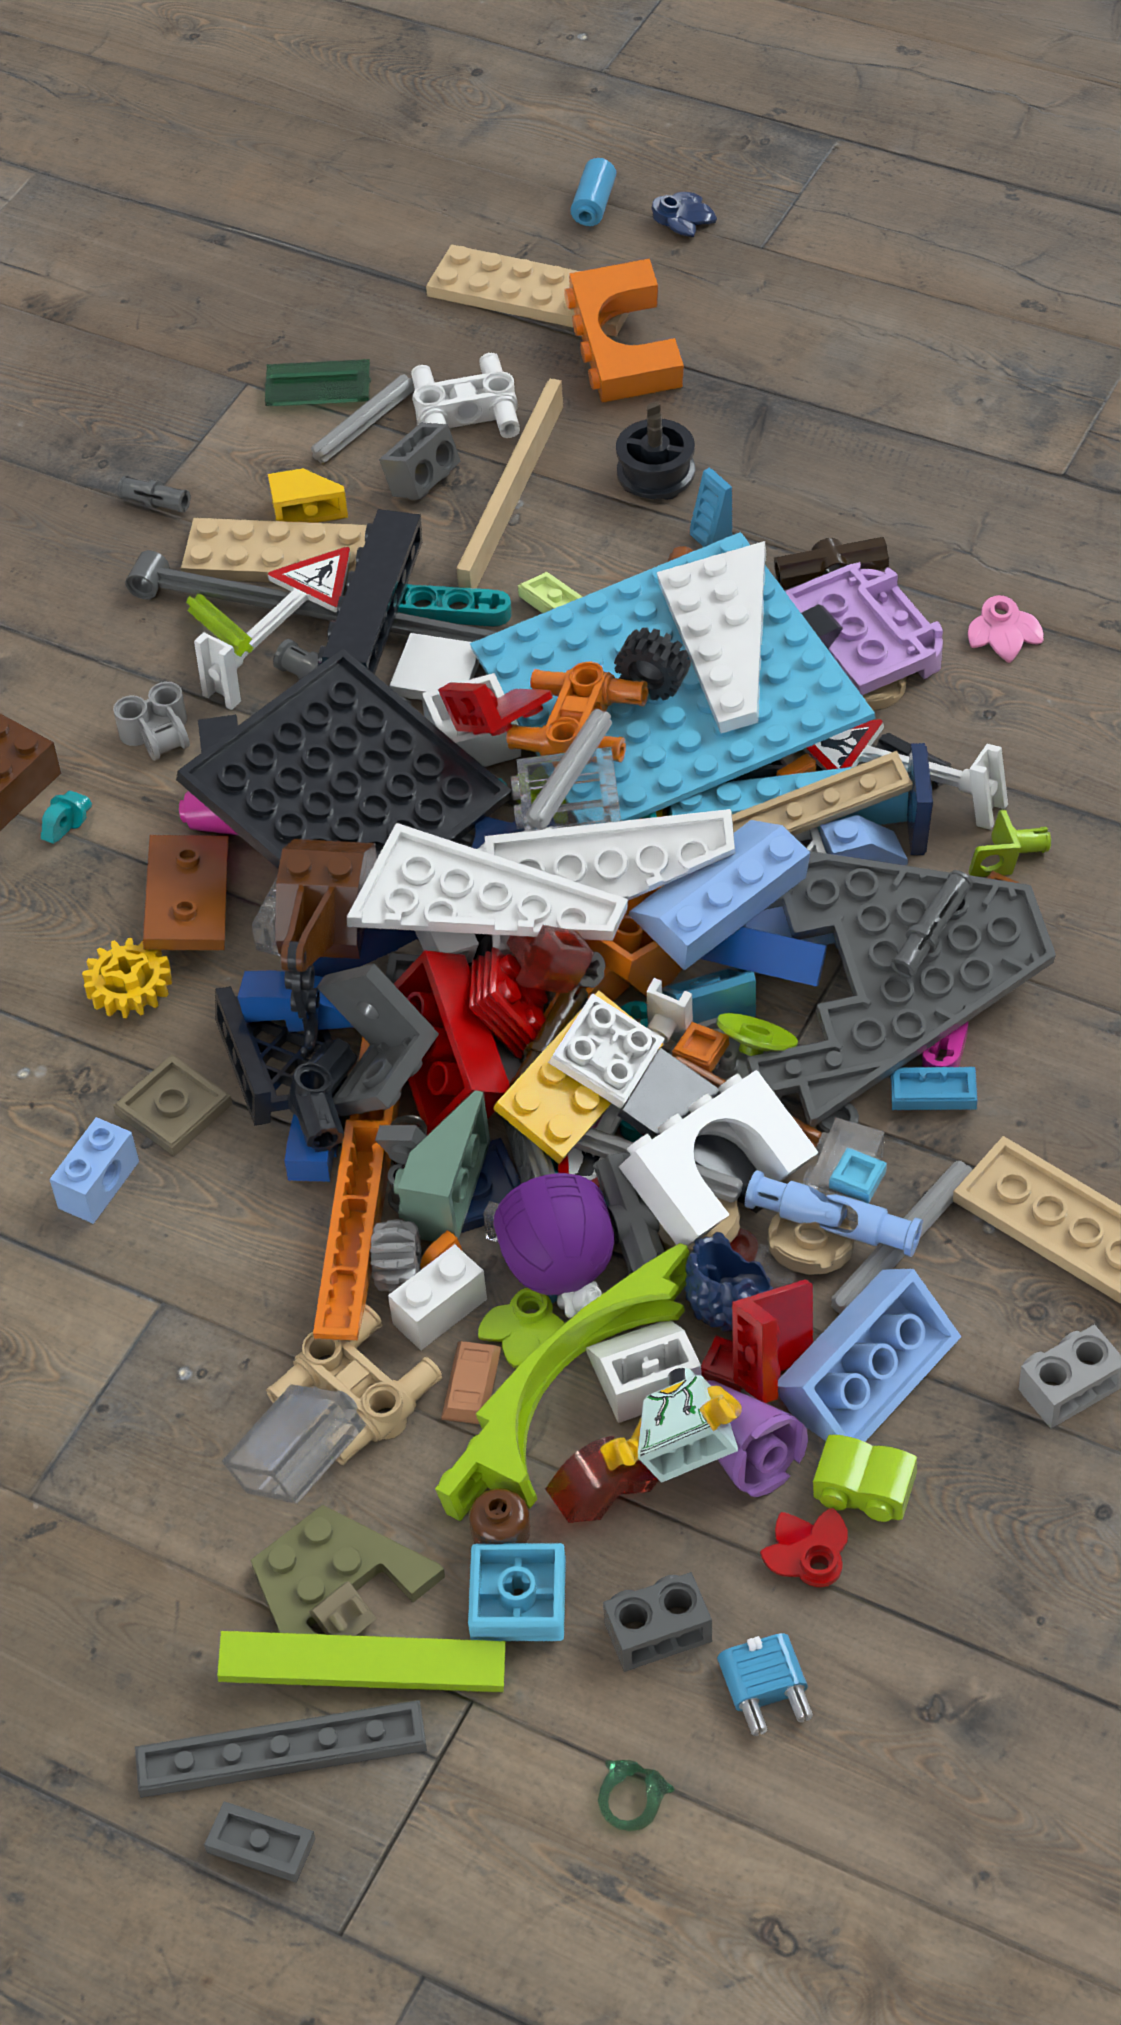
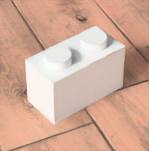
M454 1244L388 1295L393 1325L422 1351L487 1300L484 1270Z

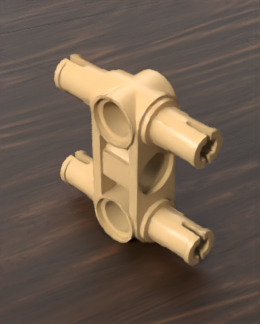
M366 1304L358 1341L314 1339L313 1332H311L303 1341L302 1351L295 1356L294 1366L266 1389L270 1400L280 1410L284 1411L309 1388H319L353 1419L326 1443V1448L330 1455L341 1465L347 1463L351 1457L371 1440L376 1442L400 1435L406 1427L407 1417L414 1412L416 1401L443 1378L438 1366L428 1357H424L398 1381L391 1380L356 1348L382 1327L379 1315ZM325 1355H331V1357L324 1360L318 1359ZM392 1408L387 1413H377L381 1409Z

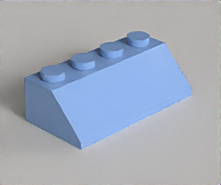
M750 820L734 832L735 854L665 884L630 910L629 916L683 970H686L806 878L810 851L783 825Z
M914 1269L881 1270L779 1378L778 1396L793 1416L798 1418L806 1428L826 1441L828 1435H843L866 1442L961 1338V1335Z

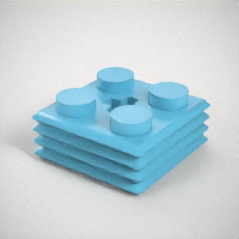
M515 1543L472 1545L468 1613L471 1640L561 1641L564 1639L566 1560L563 1544ZM514 1589H523L522 1595L513 1596Z

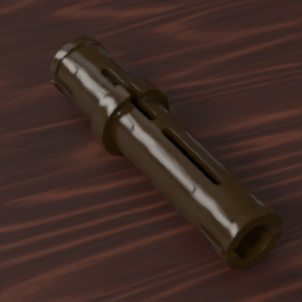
M567 981L563 984L562 990L535 1040L525 1047L523 1051L525 1058L510 1081V1086L516 1082L577 1015L583 1002L588 997V992L584 987L577 995L575 993L580 986L578 983Z

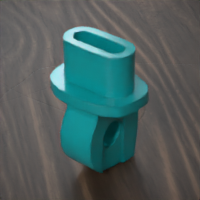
M67 791L64 795H55L42 817L41 839L54 844L70 829L80 827L87 818L86 812L92 807L91 800L87 796L74 791Z

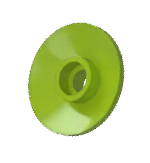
M725 1013L719 1015L716 1021L717 1026L726 1035L740 1043L739 1051L749 1056L763 1054L764 1051H785L788 1048L796 1047L798 1043L797 1038L789 1031L759 1018Z

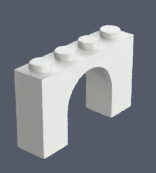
M757 1070L744 1079L739 1074L734 1075L718 1088L721 1093L720 1095L712 1099L709 1093H707L688 1108L691 1112L690 1115L682 1119L677 1113L658 1127L660 1135L651 1139L646 1134L627 1148L631 1155L619 1166L620 1170L676 1245L682 1243L690 1246L694 1243L695 1239L701 1238L729 1216V1213L697 1170L693 1154L694 1142L697 1136L710 1134L732 1141L746 1154L758 1171L764 1172V1177L779 1182L796 1172L819 1153Z

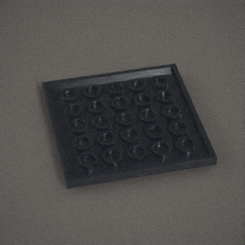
M343 648L177 771L176 781L278 869L282 849L294 839L374 843L378 859L396 823L458 842L474 829L479 821L489 817L510 800L512 793L508 786Z

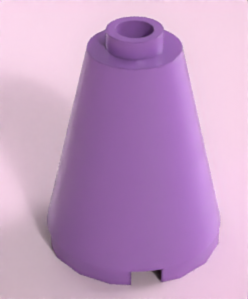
M707 1381L711 1386H721L738 1400L742 1406L741 1415L730 1422L738 1451L717 1460L739 1490L747 1492L753 1497H760L773 1492L790 1477L785 1471L792 1461L795 1460L800 1464L808 1443L807 1428L798 1418L716 1381Z

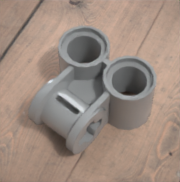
M161 682L149 690V699L147 700L139 696L129 695L122 697L114 704L113 711L120 740L129 746L145 744L152 760L160 759V754L181 746L185 749L190 746L184 727L187 722V714L182 690L178 684Z

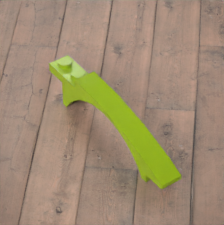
M682 1243L677 1244L638 1268L583 1307L533 1351L479 1409L476 1416L482 1431L470 1440L466 1451L454 1466L442 1475L438 1486L435 1488L447 1515L461 1521L470 1510L475 1499L487 1487L491 1490L495 1488L509 1489L516 1492L526 1502L527 1508L530 1509L538 1498L530 1482L527 1470L526 1443L530 1422L540 1399L558 1374L577 1356L585 1352L586 1347L637 1326L655 1322L674 1321L681 1317L685 1312L684 1305L674 1300L687 1284L685 1281L687 1278L686 1261L690 1255L688 1246Z

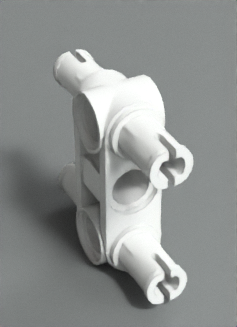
M486 353L480 357L479 363L482 374L434 382L429 366H416L412 369L411 375L415 388L412 400L416 411L417 425L421 422L448 424L449 428L496 420L502 437H515L520 432V425L516 415L518 401L515 395L514 379L509 373L503 372L499 357L495 353Z

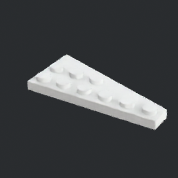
M765 541L657 572L660 588L689 654L720 733L756 724L759 719V675L761 670L760 654L763 634V591L766 561Z
M731 809L491 835L485 836L486 853L626 898L629 901L735 854L732 813ZM492 934L493 947L498 948L504 955L545 938Z
M396 823L347 915V927L612 941L627 911L628 899Z

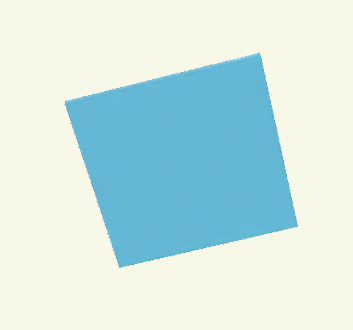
M739 532L470 643L471 649L486 674L495 673L504 694L513 689H532L530 680L534 669L566 673L567 670L572 669L577 664L589 661L598 663L602 666L604 672H610L615 678L619 679L621 674L616 673L614 669L616 666L614 664L615 658L629 634L631 635L632 631L636 629L640 632L641 628H648L650 633L653 629L660 630V636L663 637L668 633L672 636L670 639L672 643L679 641L682 644L680 651L686 650L660 588L657 572L743 548L750 544L743 534ZM766 565L763 591L764 614L760 654L758 723L720 733L692 663L689 667L690 670L673 697L669 696L667 700H662L659 696L656 701L651 700L650 694H648L645 706L612 703L607 708V712L611 715L612 725L605 736L624 737V743H626L625 756L621 763L612 760L589 759L566 795L565 800L581 826L640 819L875 719V713ZM552 695V699L542 704L544 709L538 714L528 718H522L521 716L516 719L518 725L542 728L547 724L558 696ZM536 752L551 776L556 768L552 759H546L539 752Z

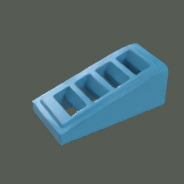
M710 467L703 471L690 525V535L703 547L732 536V486Z

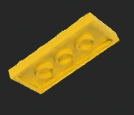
M599 990L595 994L600 999L604 1000L611 1006L615 1007L619 1011L629 1016L625 1011L618 1007L614 1002H612ZM581 1010L505 1092L493 1108L558 1164L561 1163L612 1105L608 1100L548 1063Z

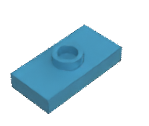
M900 1067L890 1074L892 1110L977 1109L975 1067Z

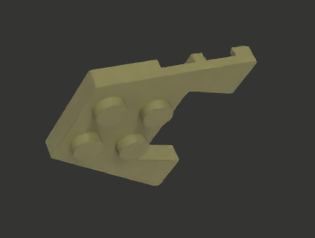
M321 1505L251 1559L253 1571L279 1633L316 1634L310 1628L316 1621L309 1611L348 1581L357 1591L377 1574L383 1572L412 1602H415L445 1578L444 1568L437 1562L324 1505ZM301 1685V1686L303 1687V1689H305V1688H306L307 1686H309V1685Z

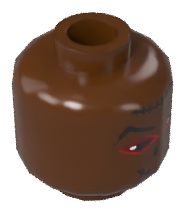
M495 1488L485 1491L475 1499L470 1508L469 1515L471 1536L474 1544L527 1543L531 1527L529 1510L526 1502L516 1492L509 1489Z

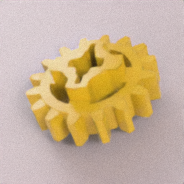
M127 938L125 945L119 946L114 940L111 941V950L106 951L100 947L97 949L99 959L88 958L86 962L89 970L82 973L86 996L88 999H92L96 1010L105 1006L107 1016H112L116 1010L122 1012L123 1018H128L130 1010H136L140 1016L144 1015V1006L150 1005L153 1008H157L159 1006L157 996L167 997L169 995L167 985H171L173 981L168 957L162 956L161 950H143V941L137 946L133 944L132 938Z

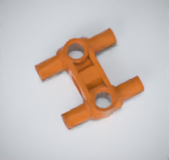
M592 661L579 663L572 669L567 670L566 673L534 669L530 680L531 688L550 690L552 695L558 696L547 724L542 728L512 724L513 727L507 731L506 735L508 748L539 752L544 758L552 759L553 764L557 766L593 710L607 711L608 706L612 703L645 706L648 698L647 682L615 678L610 672H604L601 665ZM604 736L590 759L612 760L621 763L626 752L624 737Z

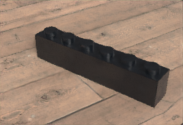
M378 509L373 523L367 524L365 545L357 550L355 571H350L348 574L346 595L339 597L336 621H330L327 635L328 642L326 646L320 647L318 666L343 648L375 675L423 543L421 514Z

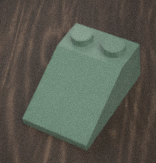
M474 1091L409 1153L405 1168H399L396 1173L394 1193L398 1194L400 1198L399 1218L404 1219V1221L414 1222L418 1227L422 1240L434 1242L447 1230L459 1240L491 1142L484 1094L481 1091Z

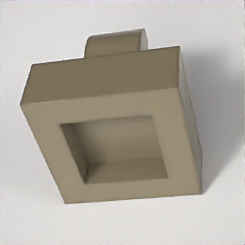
M349 1581L343 1583L309 1611L326 1635L356 1636L377 1619Z

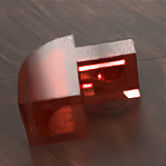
M542 925L537 937L510 935L506 943L517 958V963L522 967L515 981L526 988L556 993H567L573 990L582 980L594 956L593 951L578 931Z
M608 1436L595 1440L574 1453L559 1468L545 1490L568 1523L596 1521L602 1519L618 1495L651 1492L659 1479L640 1460L636 1461L634 1465L625 1466L621 1464L614 1470L609 1471L600 1451L604 1444L615 1439L614 1436Z

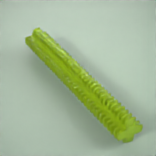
M197 593L195 599L191 596L187 598L186 603L190 606L187 611L217 638L233 646L236 655L242 657L245 651L248 653L252 652L254 647L249 644L252 638L202 594Z

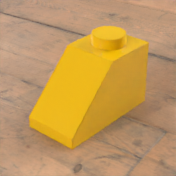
M304 468L268 474L276 521L319 523L348 518L344 486Z

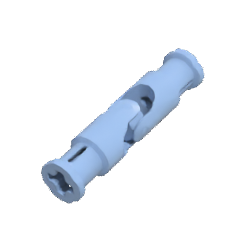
M758 1170L753 1173L746 1191L745 1207L753 1209L755 1206L779 1212L781 1218L797 1223L817 1222L820 1223L819 1226L825 1231L873 1246L882 1243L904 1250V1255L910 1257L915 1253L922 1232V1219L915 1217L911 1221L888 1214L885 1208L837 1194L827 1195L826 1197L811 1186L795 1181H790L786 1184L764 1177V1172ZM846 1205L857 1212L858 1225L856 1229L840 1228L842 1221L847 1216Z

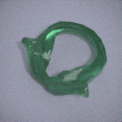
M606 1760L605 1766L608 1769V1773L600 1788L597 1800L600 1813L609 1824L618 1830L629 1832L642 1830L653 1822L664 1795L673 1793L674 1787L655 1769H644L635 1761ZM634 1773L646 1775L647 1804L642 1815L629 1821L620 1820L614 1816L609 1806V1797L613 1788L623 1782L627 1776H632Z

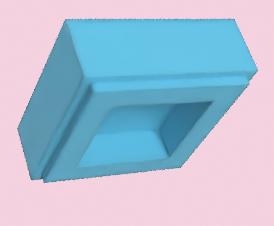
M847 1147L829 1179V1188L869 1203L886 1173L887 1162Z

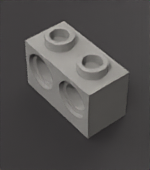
M1095 1324L1082 1332L1073 1331L1065 1336L1059 1345L1045 1353L1041 1351L1036 1352L1026 1359L1021 1366L1018 1390L1050 1429L1121 1389V1354ZM1081 1361H1091L1095 1364L1088 1365ZM1044 1382H1055L1059 1385L1051 1386Z

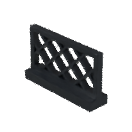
M232 987L216 988L215 1021L254 1126L271 1123V1112L289 1109L287 1102L289 1094L277 1096L276 1090L281 1084L291 1087L293 1079L291 1073L298 1066L308 1063L310 1060L302 1057L300 1049L295 1054L281 1047L288 1041L302 1048L304 1045V1035L298 1032H289L287 1026L282 1027L271 1021L245 1023L238 996L235 997ZM328 1029L318 1030L314 1052H317L326 1040H333ZM263 1031L276 1038L269 1044L256 1037ZM271 1057L287 1063L281 1070L266 1065ZM346 1076V1077L344 1078V1080L339 1084V1086H338V1087L335 1089V1091L331 1094V1095H332V1098L335 1096V1094L337 1093V1091H338L339 1088L342 1086V1084L344 1083V1081L347 1079L348 1076Z

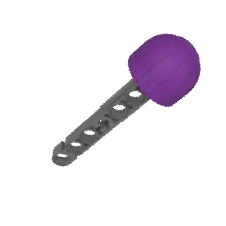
M492 1033L510 1084V1081L521 1065L520 1060ZM502 1117L522 1184L514 1188L503 1198L494 1215V1228L501 1253L512 1273L527 1288L545 1295L576 1292L587 1284L592 1283L605 1270L612 1255L614 1232L603 1194L595 1183L585 1177L568 1173H555L550 1156Z

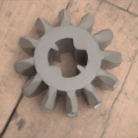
M387 1220V1222L376 1223L373 1228L370 1264L372 1265V1278L379 1291H389L392 1293L421 1270V1236L414 1222Z

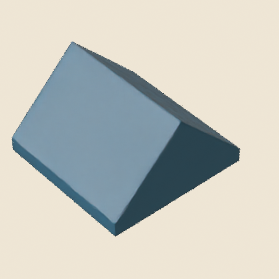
M729 967L662 988V994L676 1000H680L684 991L692 993L693 1022L697 1024L718 1018L719 1015L725 1013L756 1016V979L752 971Z

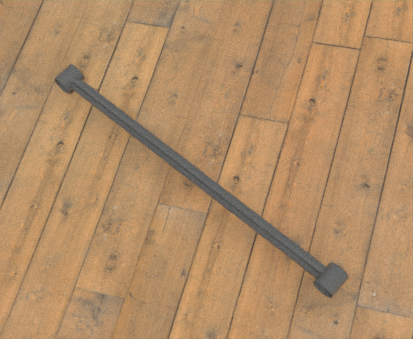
M151 550L140 553L125 581L129 592L140 599H152L159 588H165L196 595L200 593L206 597L268 609L276 607L291 593L169 569V563L164 556ZM310 600L305 601L293 612L294 614L336 621L337 612H333ZM402 613L396 614L390 631L408 636L410 633L467 642H475L497 633L496 631Z

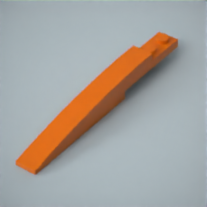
M363 1036L359 1060L370 1046ZM400 1098L389 1109L350 1115L349 1120H346L314 1323V1339L358 1341L372 1273V1265L370 1264L371 1236L376 1223H381L388 1171L391 1163L389 1154L375 1141L379 1125H397Z

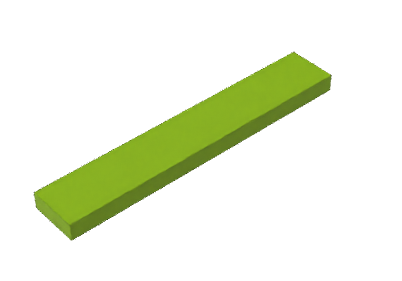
M221 1631L217 1678L218 1682L504 1692L505 1641Z

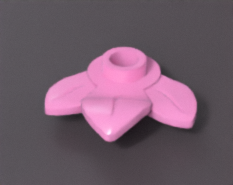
M1000 595L990 597L985 601L981 615L970 623L967 632L969 644L972 648L990 644L993 650L1007 663H1011L1020 652L1023 642L1036 645L1043 642V630L1038 620L1033 615L1020 611L1012 599ZM995 610H1002L1006 612V614H998Z

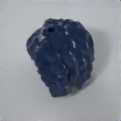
M716 1232L712 1237L695 1239L693 1251L686 1261L687 1278L685 1281L687 1284L684 1290L686 1291V1300L690 1302V1307L694 1310L695 1317L710 1327H720L721 1331L726 1332L733 1331L732 1302L774 1288L770 1285V1278L766 1275L760 1262L746 1261L741 1254L733 1251L730 1241L723 1233Z

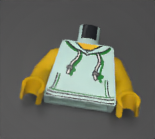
M677 1368L668 1374V1387L654 1392L644 1399L642 1417L631 1439L627 1441L625 1438L611 1440L604 1444L600 1451L609 1471L614 1470L621 1464L625 1466L634 1465L636 1461L640 1460L662 1483L737 1452L738 1447L730 1422L741 1415L742 1406L738 1400L721 1386H711L702 1376L695 1375L690 1369Z

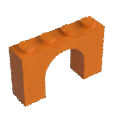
M650 258L569 273V288L564 289L566 306L568 310H574L575 315L572 316L574 332L576 336H582L583 342H580L582 359L584 363H590L591 369L588 370L592 390L598 389L601 403L683 387L684 365L675 338L642 345H625L613 341L601 329L609 319L617 315L657 307L658 283Z

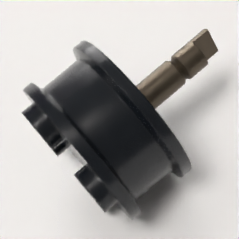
M653 402L648 404L647 419L629 425L620 433L616 441V455L619 460L617 464V478L624 490L633 495L648 499L670 500L677 497L679 493L692 483L695 476V462L693 460L695 441L693 435L680 423L662 419L659 403Z

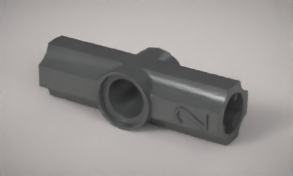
M620 1152L596 1161L593 1166L611 1219L614 1242L620 1244L629 1274H631L650 1260L664 1253V1249L658 1235L660 1230L658 1219L619 1168L631 1154L629 1152Z

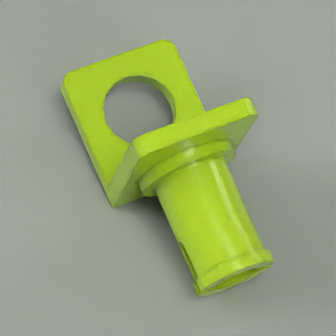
M1000 810L991 834L994 845L978 846L975 849L968 872L970 876L988 877L992 871L1001 875H1012L1019 853H1044L1050 850L1051 835L1048 832V828L1016 830L1012 826L1007 811ZM999 855L1000 861L997 864L989 867L981 865L987 857Z

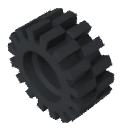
M641 628L640 632L636 629L627 637L615 658L614 664L616 666L614 669L616 673L621 674L619 679L646 681L651 700L657 701L659 696L662 700H667L669 696L673 697L690 670L691 661L687 659L689 654L687 650L680 651L682 644L679 641L672 643L670 641L672 636L668 633L663 637L660 636V630L653 629L650 633L648 628Z

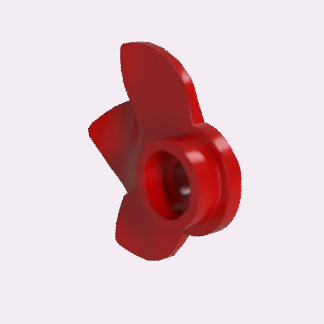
M829 1508L812 1525L794 1515L781 1512L778 1515L775 1527L777 1544L765 1547L760 1551L765 1565L772 1572L780 1576L799 1577L803 1582L813 1587H826L835 1583L842 1573L843 1562L840 1553L848 1542V1530L840 1514L834 1508ZM815 1563H822L827 1568L816 1570L811 1568V1566Z

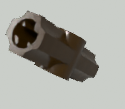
M884 537L842 544L835 538H825L818 541L811 551L774 557L776 580L782 588L806 583L853 563L860 562L861 569L878 570L888 568L889 556Z

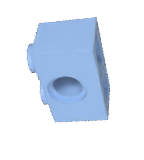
M97 1117L93 1120L50 1178L58 1209L92 1224L95 1223L139 1163L132 1132Z

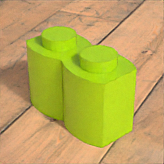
M828 1435L813 1480L814 1498L820 1500L824 1506L834 1508L835 1510H844L845 1508L860 1509L868 1517L876 1521L903 1520L917 1474V1457L900 1449L887 1446H872L864 1441L848 1436Z

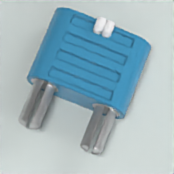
M780 1633L761 1639L759 1636L747 1640V1643L728 1648L718 1655L717 1660L737 1711H743L753 1736H758L759 1731L761 1735L767 1731L760 1707L789 1698L798 1722H804V1716L806 1721L812 1718L813 1714L804 1693L808 1685L787 1634Z

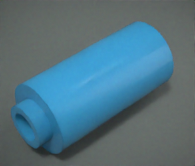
M593 158L584 167L570 209L573 219L581 225L594 226L600 223L603 218L616 178L614 165L606 159Z

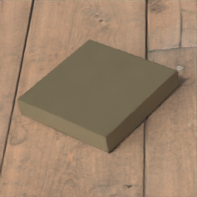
M171 1054L113 1106L117 1116L172 1156H175L232 1105L231 1095Z

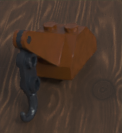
M294 839L282 849L276 880L275 942L278 953L281 954L282 970L285 971V988L292 989L290 999L291 1011L298 1012L299 1018L302 1019L304 1045L300 1052L304 1058H309L313 1054L318 1036L317 1013L320 1007V990L313 988L315 969L312 964L319 957L360 959L365 928L347 927V915L377 860L374 843Z

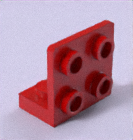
M450 682L438 689L456 731L472 732L473 735L490 733L491 736H498L513 727L511 722L521 716L522 718H528L538 714L544 709L542 704L553 698L550 690L513 689L497 699L493 691L486 684Z
M806 1279L732 1302L733 1381L754 1398L764 1403L778 1399L780 1371L789 1369L813 1343V1284Z

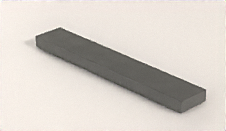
M420 1700L135 1746L138 1792L140 1797L144 1798L427 1751L421 1704Z

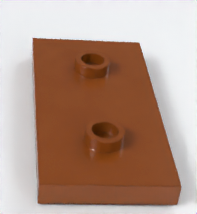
M149 836L143 950H225L228 836Z

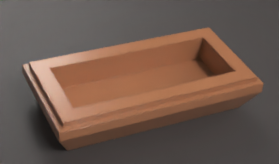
M463 1341L457 1343L441 1417L442 1420L479 1424L476 1413L492 1396L501 1347Z

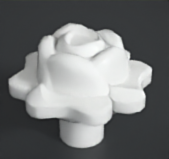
M593 1281L576 1292L558 1295L557 1304L560 1309L565 1310V1316L571 1318L587 1304L602 1295V1292L598 1288L597 1283Z

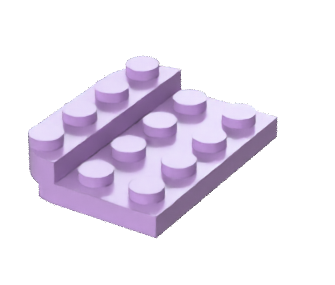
M859 562L844 566L785 592L800 613L820 604L843 627V630L828 650L861 695L916 672L923 679L937 673L941 669L943 630L939 622L936 621L930 624L897 586L898 575L893 570L886 568L885 572L873 569H861Z

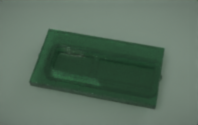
M370 359L267 364L266 382L264 384L265 406L369 401L371 383Z

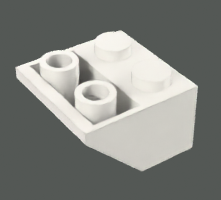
M672 1321L659 1322L586 1347L587 1355L618 1423L642 1415L644 1399L648 1395L668 1387V1374L672 1370L687 1368L693 1371L695 1375L701 1376V1364L685 1330Z

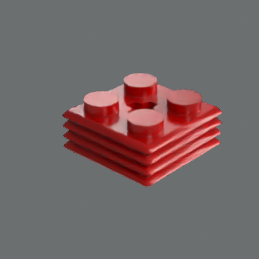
M492 947V952L486 951L485 957L479 955L478 961L472 960L469 1009L516 1058L522 1059L525 1047L535 1040L546 1020L543 1013L544 1004L548 1002V998L539 983L535 981L530 983L522 975L520 964L511 954L504 955L498 948Z

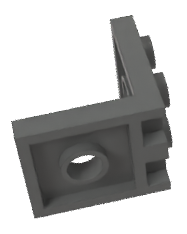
M374 963L325 975L317 988L370 1044L333 1097L338 1116L342 1117L363 1114L374 1110L389 1109L399 1100L401 1096L400 1089L407 1079L416 1074L423 1064L421 1059L439 1033Z

